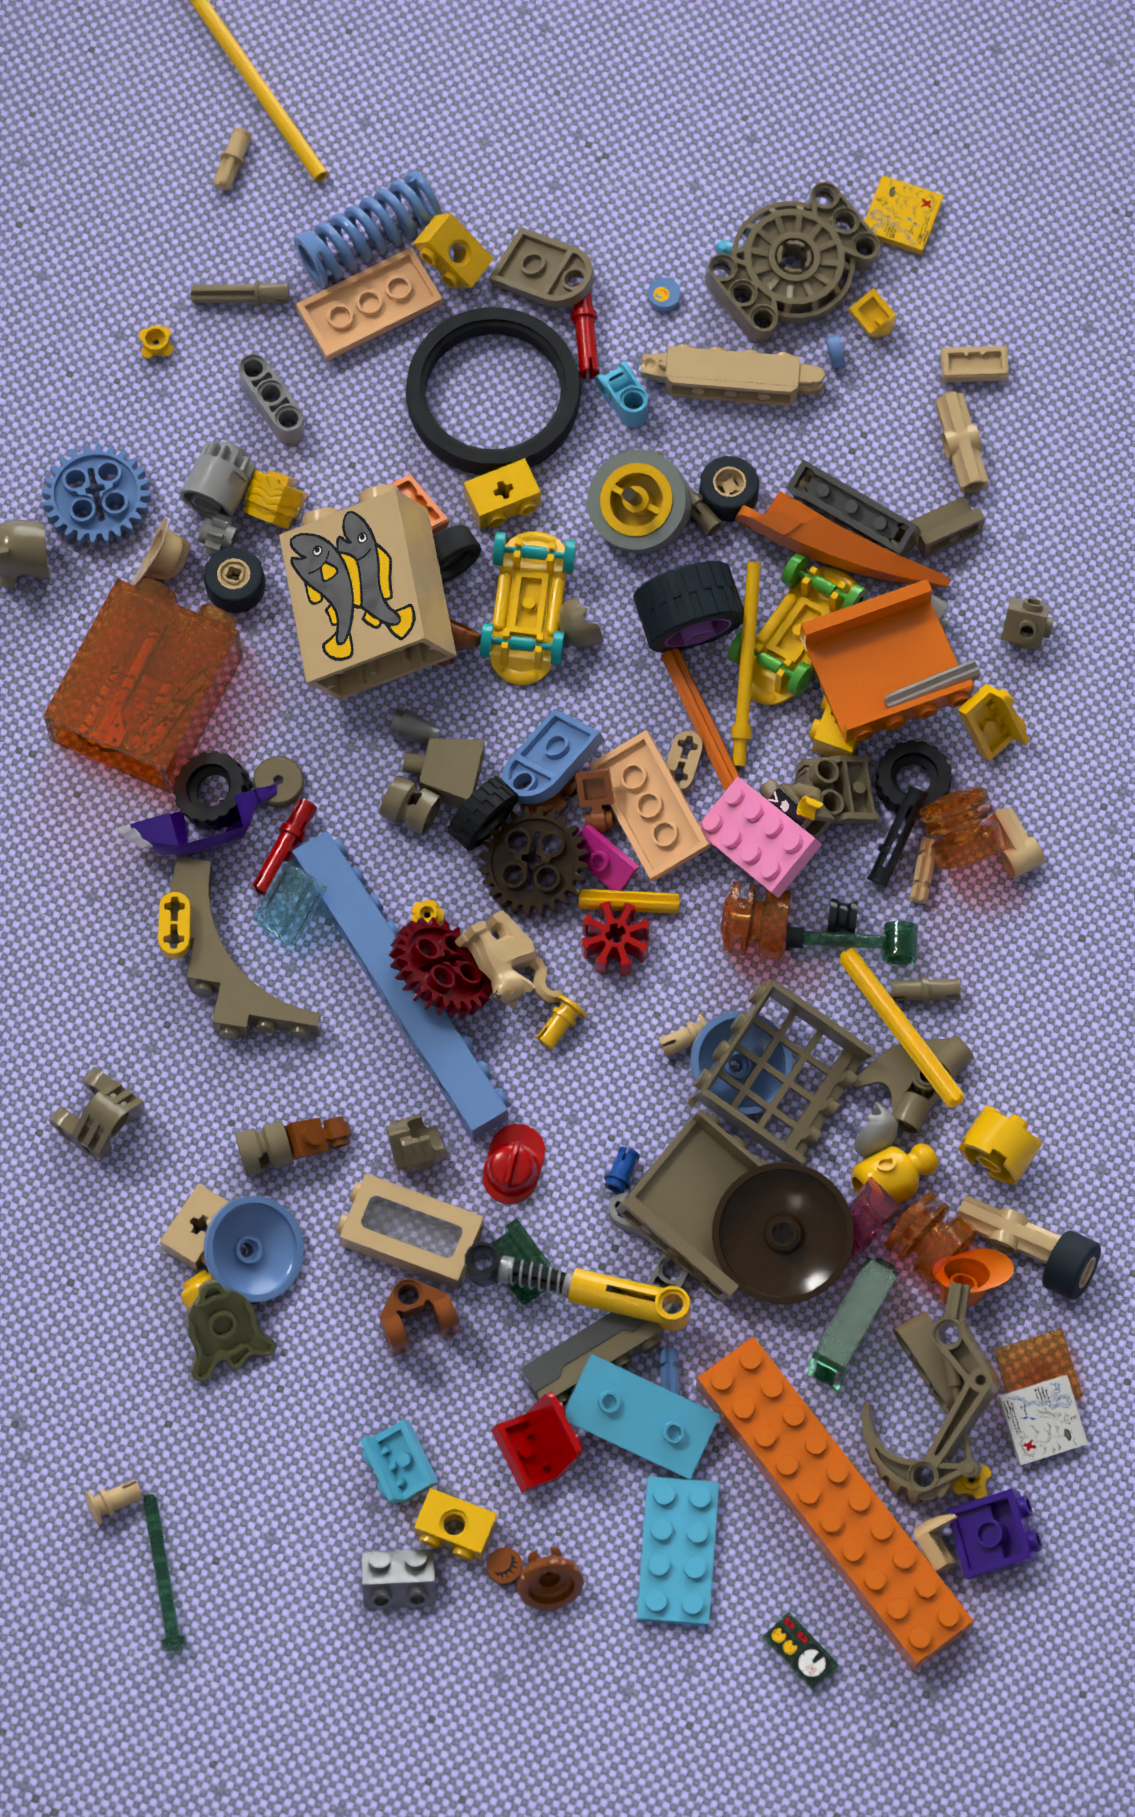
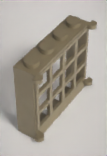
M767 979L763 984H758L748 998V1001L752 1003L746 1013L740 1012L731 1024L730 1029L734 1031L727 1042L722 1040L712 1054L715 1062L709 1070L705 1068L699 1074L693 1084L697 1090L690 1096L686 1104L693 1108L696 1102L699 1101L780 1158V1162L804 1165L807 1160L803 1156L810 1145L817 1142L822 1134L819 1130L826 1118L836 1112L840 1105L837 1102L845 1089L853 1085L858 1077L855 1074L864 1060L873 1056L875 1050L775 979L771 981ZM769 997L790 1011L778 1031L757 1017ZM796 1016L816 1029L815 1034L805 1049H802L784 1036ZM752 1023L772 1037L771 1042L761 1057H758L740 1044ZM822 1035H825L843 1048L832 1068H829L811 1055ZM779 1042L799 1056L788 1076H785L767 1063ZM735 1050L756 1064L744 1084H741L723 1071ZM806 1061L826 1075L814 1095L794 1082ZM762 1069L783 1083L771 1103H768L750 1090ZM717 1078H720L738 1091L730 1105L710 1091ZM789 1088L809 1102L797 1122L777 1109L778 1104ZM745 1096L765 1110L758 1123H755L737 1110ZM771 1115L792 1129L785 1142H782L764 1129Z

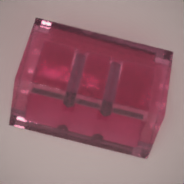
M872 1177L866 1181L848 1204L854 1224V1245L849 1261L870 1246L901 1207Z

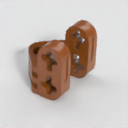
M411 1278L402 1279L396 1283L379 1317L380 1326L392 1357L410 1351L409 1340L401 1318L406 1319L423 1313L426 1307L430 1306L442 1339L460 1333V1324L450 1297L445 1292ZM405 1290H412L417 1293L418 1299L415 1303L406 1305L400 1302L399 1295Z

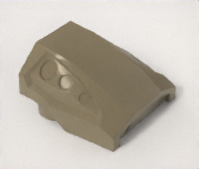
M836 755L802 759L797 763L793 785L804 783L817 787L822 791L821 802L823 807L834 817L831 824H870L880 820L879 813H875L868 764L870 763L869 756Z

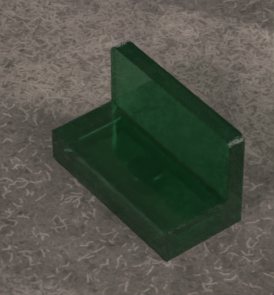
M517 1218L505 1226V1234L491 1243L498 1252H502L508 1257L511 1256V1258L514 1257L517 1262H521L523 1259L526 1264H530L533 1261L535 1266L540 1267V1264H542L543 1268L548 1269L552 1266ZM510 1282L507 1284L522 1305L528 1304L547 1291L539 1292L536 1287L530 1290L527 1285L521 1288L518 1283H515L513 1286Z

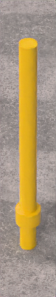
M747 562L735 724H732L731 738H734L732 761L735 766H746L747 741L751 739L752 726L749 725L760 583V562Z

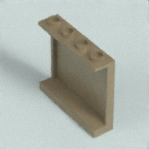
M700 1110L690 1118L615 1211L723 1302L732 1296L739 1285L723 1272L714 1252L712 1225L716 1208L723 1194L735 1180L756 1167L770 1163L762 1158L757 1159L748 1151L749 1146L741 1138L729 1135L721 1128L722 1123L716 1116Z

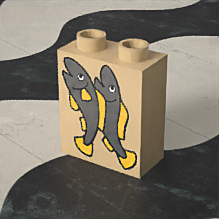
M394 485L370 487L360 494L359 504L341 511L329 507L309 511L301 519L303 526L279 535L306 683L338 700L457 656L428 509L401 493L399 488Z

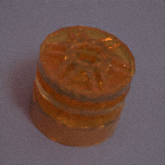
M972 788L949 793L926 805L919 811L921 822L929 823L925 826V833L929 836L943 835L931 844V850L938 868L951 869L986 858L1005 846L1006 842L999 822H982L994 811L992 804L985 803L989 800L986 788Z
M733 881L732 889L725 899L720 933L723 942V953L731 954L734 939H741L740 955L745 956L750 941L758 943L759 958L781 961L792 889H786L779 898L767 890L764 901L757 900L756 884L750 883L748 898H740L742 882Z
M933 1191L927 1193L917 1203L912 1204L895 1223L893 1231L884 1245L886 1250L894 1253L905 1244L897 1258L900 1262H905L916 1253L919 1257L914 1264L912 1272L928 1286H933L938 1282L935 1276L950 1256L964 1253L978 1233V1230L961 1215L955 1217L948 1224L944 1223L943 1220L950 1208L947 1203H943L932 1212L939 1200V1196Z

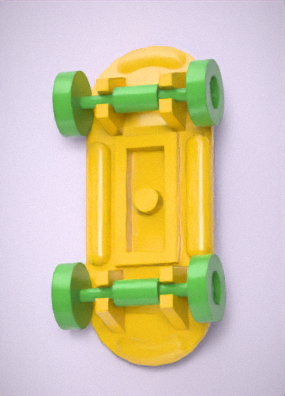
M799 553L793 555L782 574V583L791 587V589L755 639L751 699L754 702L763 705H777L788 701L794 696L802 695L807 689L814 674V667L800 639L801 623L858 604L867 599L868 590L858 585L855 579L847 572L835 567L816 568L814 566L809 571H806L808 558ZM742 631L732 641L727 655L728 660L737 665L740 664Z

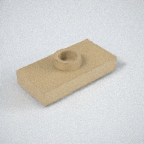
M1007 346L947 347L940 350L942 383L1008 381Z

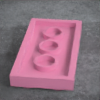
M738 776L699 823L709 842L778 898L822 846V843Z

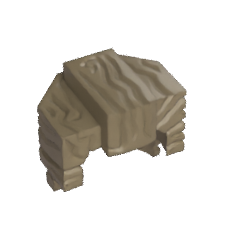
M421 1114L406 1117V1119H397L394 1122L390 1121V1125L386 1126L397 1170L407 1169V1172L410 1173L418 1169L421 1170L435 1166V1163L438 1161L447 1160L446 1148L442 1145L437 1125L426 1127L423 1124Z

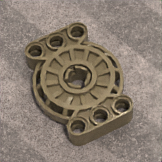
M820 182L812 188L807 203L783 201L769 204L754 212L737 232L731 254H717L711 258L704 277L705 284L752 342L765 343L772 338L777 322L802 324L815 321L836 308L850 288L854 271H866L874 265L881 248L880 241L834 184ZM816 198H826L830 205L823 206L817 202ZM836 223H846L849 225L850 230H841L837 227ZM745 235L747 238L745 246L738 247L739 241ZM864 247L870 251L871 255H861L856 248ZM786 256L797 258L801 261L803 270L800 268L793 269L788 266L782 270V258ZM722 269L727 272L728 277H718L713 271ZM847 277L844 287L840 290L838 286L840 279ZM742 294L749 301L740 303L735 300L734 295ZM754 320H765L769 327L760 328L755 325Z

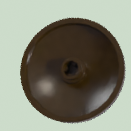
M776 1162L756 1167L741 1175L730 1185L719 1201L714 1214L712 1242L721 1269L739 1285L738 1289L763 1302L781 1305L795 1304L820 1295L830 1288L841 1276L852 1254L854 1223L846 1199L826 1176L801 1164Z

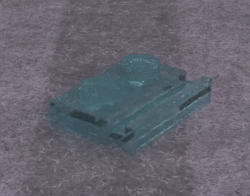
M290 860L283 861L256 909L252 920L277 938H282L286 941L287 945H296L324 895L327 886L318 883L314 877Z

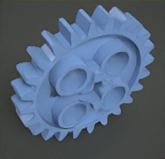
M97 443L95 451L90 452L86 444L83 445L82 454H78L74 449H70V460L60 456L61 468L56 466L50 467L53 477L44 478L47 489H43L41 492L43 499L46 500L42 503L44 512H49L47 514L49 524L56 523L54 525L56 533L59 534L65 531L66 541L68 542L77 536L80 547L83 546L86 540H90L93 549L96 548L98 540H103L106 547H110V538L115 537L120 543L123 542L121 533L124 531L134 535L132 523L140 526L143 525L140 514L149 513L148 505L145 503L151 502L150 492H147L150 489L149 480L144 479L146 477L144 468L137 469V459L132 458L127 461L126 450L115 455L114 445H111L106 452H102L100 443ZM90 470H93L95 473L105 516L104 521H99L88 476ZM107 474L117 475V477L111 481L102 480V478ZM72 482H84L79 488L69 487ZM115 503H120L124 505L120 510L117 511L108 509L111 505ZM87 510L91 512L85 518L76 517V514L80 511Z

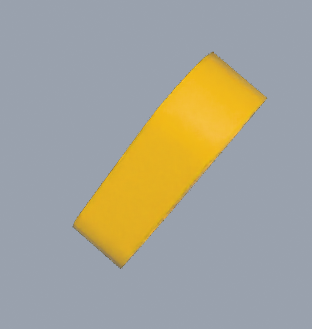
M170 892L164 895L159 904L158 941L161 952L170 959L182 958L188 953L191 945L190 902L180 892ZM174 902H178L180 908H182L178 911V921H172L171 912L168 910L172 908ZM172 930H177L179 941H184L178 943L175 949H172L170 944L165 942L171 941Z

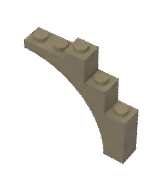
M177 856L170 892L184 894L188 898L191 907L190 948H192L186 978L189 988H192L198 994L210 996L214 992L218 993L212 1020L214 1032L219 1033L220 1037L228 1040H238L239 1037L249 1038L252 1025L256 1026L257 1030L266 1033H275L276 1030L288 1031L290 1035L302 1039H308L310 1035L319 1037L322 1025L320 1013L301 1009L270 995L249 979L226 951L212 917L211 887L213 868L211 861ZM174 902L172 908L168 909L171 912L172 921H178V911L182 909L178 902ZM172 930L171 941L165 942L169 943L172 949H175L178 943L184 941H179L177 930Z

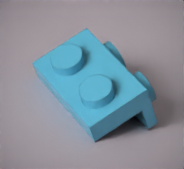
M403 1419L376 1436H366L360 1440L364 1448L362 1451L364 1460L374 1469L379 1480L377 1483L381 1495L390 1503L405 1504L439 1483L409 1420Z

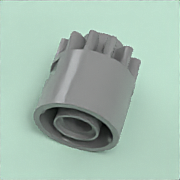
M214 441L211 444L205 443L180 492V497L187 506L207 518H215L217 513L233 517L249 486L256 465L249 463L251 459L247 453L233 443L221 442L220 445Z

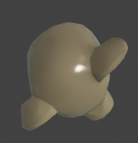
M13 520L0 524V586L13 589L19 575H32L39 580H50L51 570L47 566L46 538L42 522Z

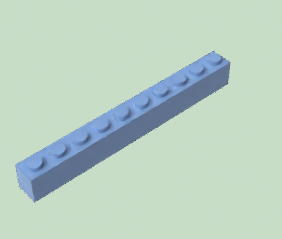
M326 831L292 851L294 864L472 1141L508 1120L507 1108L510 1106L509 1100L501 1088L495 1090L489 1079L492 1078L488 1067L483 1060L476 1061L470 1052L474 1048L465 1032L459 1034L452 1024L456 1022L455 1017L450 1018L446 1010L440 1016L437 1015L435 1007L432 1005L429 1009H424V1001L422 999L413 1001L415 993L412 990L403 991V987L406 985L405 981L395 979L400 971L390 967L395 959L391 958L389 953L393 949L390 944L396 938L395 936L399 930L392 920L386 922L380 913L384 909L375 893L369 895L363 884L366 881L360 869L356 865L353 867L349 865L345 858L348 856V853L339 838L333 840L329 832Z

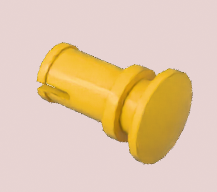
M563 995L557 997L561 1005L559 1007L555 1006L552 1009L554 1014L539 1034L535 1036L540 1043L550 1050H554L556 1044L570 1026L574 1027L577 1024L575 1019L578 1016L582 1018L587 1016L575 1001Z

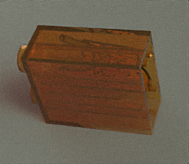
M117 578L43 715L50 741L172 794L173 787L176 784V775H179L180 768L186 765L191 758L243 659L240 633L235 629L237 621L226 611L212 605H201L198 613L174 603L177 599L176 594L164 584L153 579L142 578L136 587Z

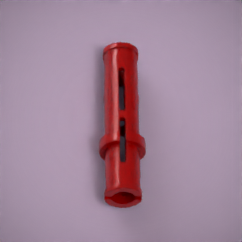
M591 289L583 300L573 305L574 311L571 315V322L575 325L579 377L586 379V371H588L589 380L595 379V376L600 374L595 333L597 312L593 309Z
M298 798L286 823L281 824L278 839L251 885L254 891L263 896L271 897L279 878L291 859L292 851L306 837L304 833L318 809L316 805L306 799Z

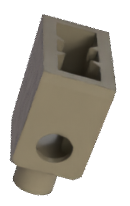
M429 739L425 756L406 752L402 772L420 775V790L427 788L441 795L443 803L460 809L471 794L477 790L485 755V742L483 740Z

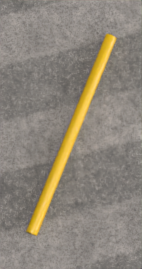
M189 0L315 182L324 180L328 175L327 170L208 0Z

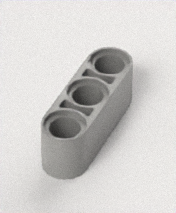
M259 354L245 355L238 365L242 389L281 443L286 445L299 443L305 435L301 409L263 356ZM252 371L261 372L257 377L247 376ZM275 396L279 398L275 402L264 401L267 397ZM288 421L296 423V425L291 428H286L282 426V424Z

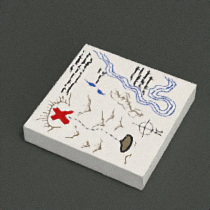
M1067 1375L998 1396L1019 1465L1088 1444Z

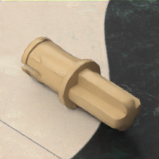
M236 127L233 129L226 150L220 154L221 162L213 179V185L218 187L219 190L229 191L239 168L245 164L243 158L253 136L243 128Z

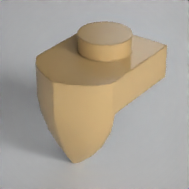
M955 1514L933 1517L914 1528L915 1539L921 1547L920 1552L935 1571H946L957 1564V1561L939 1533L957 1518Z

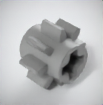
M217 513L216 517L212 518V520L207 518L204 520L198 541L204 544L206 548L205 553L214 555L222 549L235 547L239 529L233 527V523H231L232 517Z

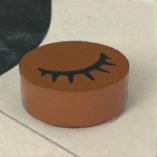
M503 1547L496 1549L490 1554L487 1560V1573L493 1582L506 1586L515 1583L520 1578L523 1563L520 1555L515 1550Z

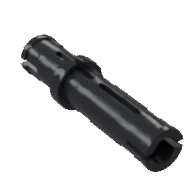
M909 785L884 843L879 844L877 848L880 852L870 875L867 877L868 880L887 888V883L898 860L902 861L905 855L902 851L929 793ZM912 806L913 808L901 834H899L898 831L909 807ZM897 839L898 841L887 863V866L884 867L883 864L891 849V846L894 840Z

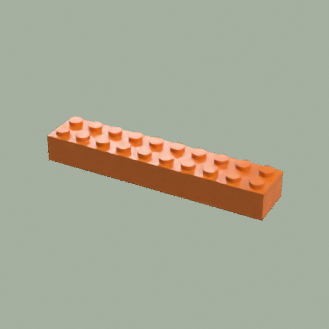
M754 1336L697 1377L695 1388L711 1409L720 1414L719 1419L913 1672L971 1629L974 1620Z

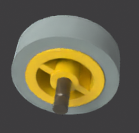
M646 450L625 451L607 460L595 473L587 496L589 516L597 532L619 549L636 554L656 552L673 543L686 527L692 505L690 488L681 471L666 458Z

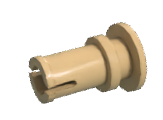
M701 1013L697 1014L700 1021L694 1024L689 1021L686 1023V1027L663 1037H658L667 1058L693 1046L696 1036L708 1023Z
M135 1479L108 1491L101 1489L98 1491V1495L94 1497L90 1491L85 1492L88 1511L97 1525L102 1524V1516H114V1511L135 1502L143 1501L141 1490Z

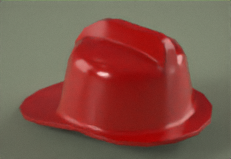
M512 1124L503 1127L493 1137L484 1164L482 1181L487 1193L494 1200L503 1204H516L526 1200L533 1193L538 1183L545 1157L543 1139L535 1129L525 1124Z

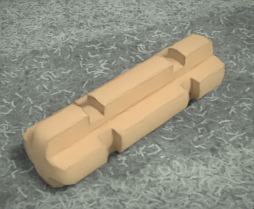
M922 838L918 852L920 855L917 858L913 878L914 885H912L910 901L913 903L926 904L928 902L929 887H931L936 862L935 857L937 856L939 842L935 839Z

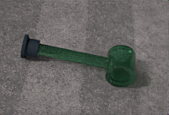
M891 921L884 924L883 935L804 931V927H790V923H787L785 951H789V947L803 948V945L882 949L883 961L890 964L907 965L917 960L918 926L907 921Z

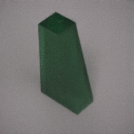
M867 1256L814 1350L807 1375L838 1391L840 1390L897 1282L899 1272L894 1270L893 1264L882 1258L877 1257L874 1260Z

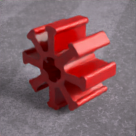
M603 902L599 907V918L603 919L604 924L592 919L590 914H587L583 920V936L589 935L591 937L587 939L583 937L581 939V952L584 959H588L589 956L601 952L600 956H597L595 960V971L602 975H606L610 960L617 958L620 967L619 974L620 976H626L631 974L632 960L627 957V954L639 959L640 963H644L648 956V942L645 941L643 943L639 940L649 939L650 926L646 918H643L642 922L629 925L631 921L635 920L634 905L628 902L624 903L622 915L619 920H614L611 902ZM617 935V939L621 937V942L613 943V938L610 940V936Z

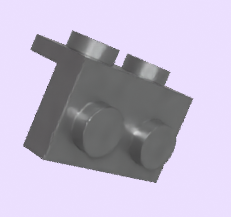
M434 1549L362 1552L364 1608L383 1609L434 1606L436 1604Z

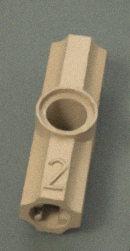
M956 391L944 393L941 397L936 398L935 406L943 430L942 443L946 458L952 462L960 492H966L967 494L979 492L988 486L989 481L981 457L982 446L978 428L975 424L972 425L964 394Z
M968 1195L965 1196L954 1221V1225L986 1238L991 1246L1000 1251L1010 1254L1018 1252L1045 1265L1055 1244L1061 1237L1030 1223V1220L1018 1211L1009 1208L998 1209Z

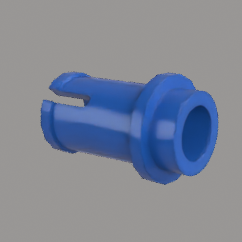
M625 1146L619 1147L610 1172L605 1173L604 1176L606 1181L605 1187L619 1194L624 1193L625 1189L630 1188L631 1183L629 1179L637 1160L640 1158V1154L629 1148L628 1154L625 1153L627 1150Z

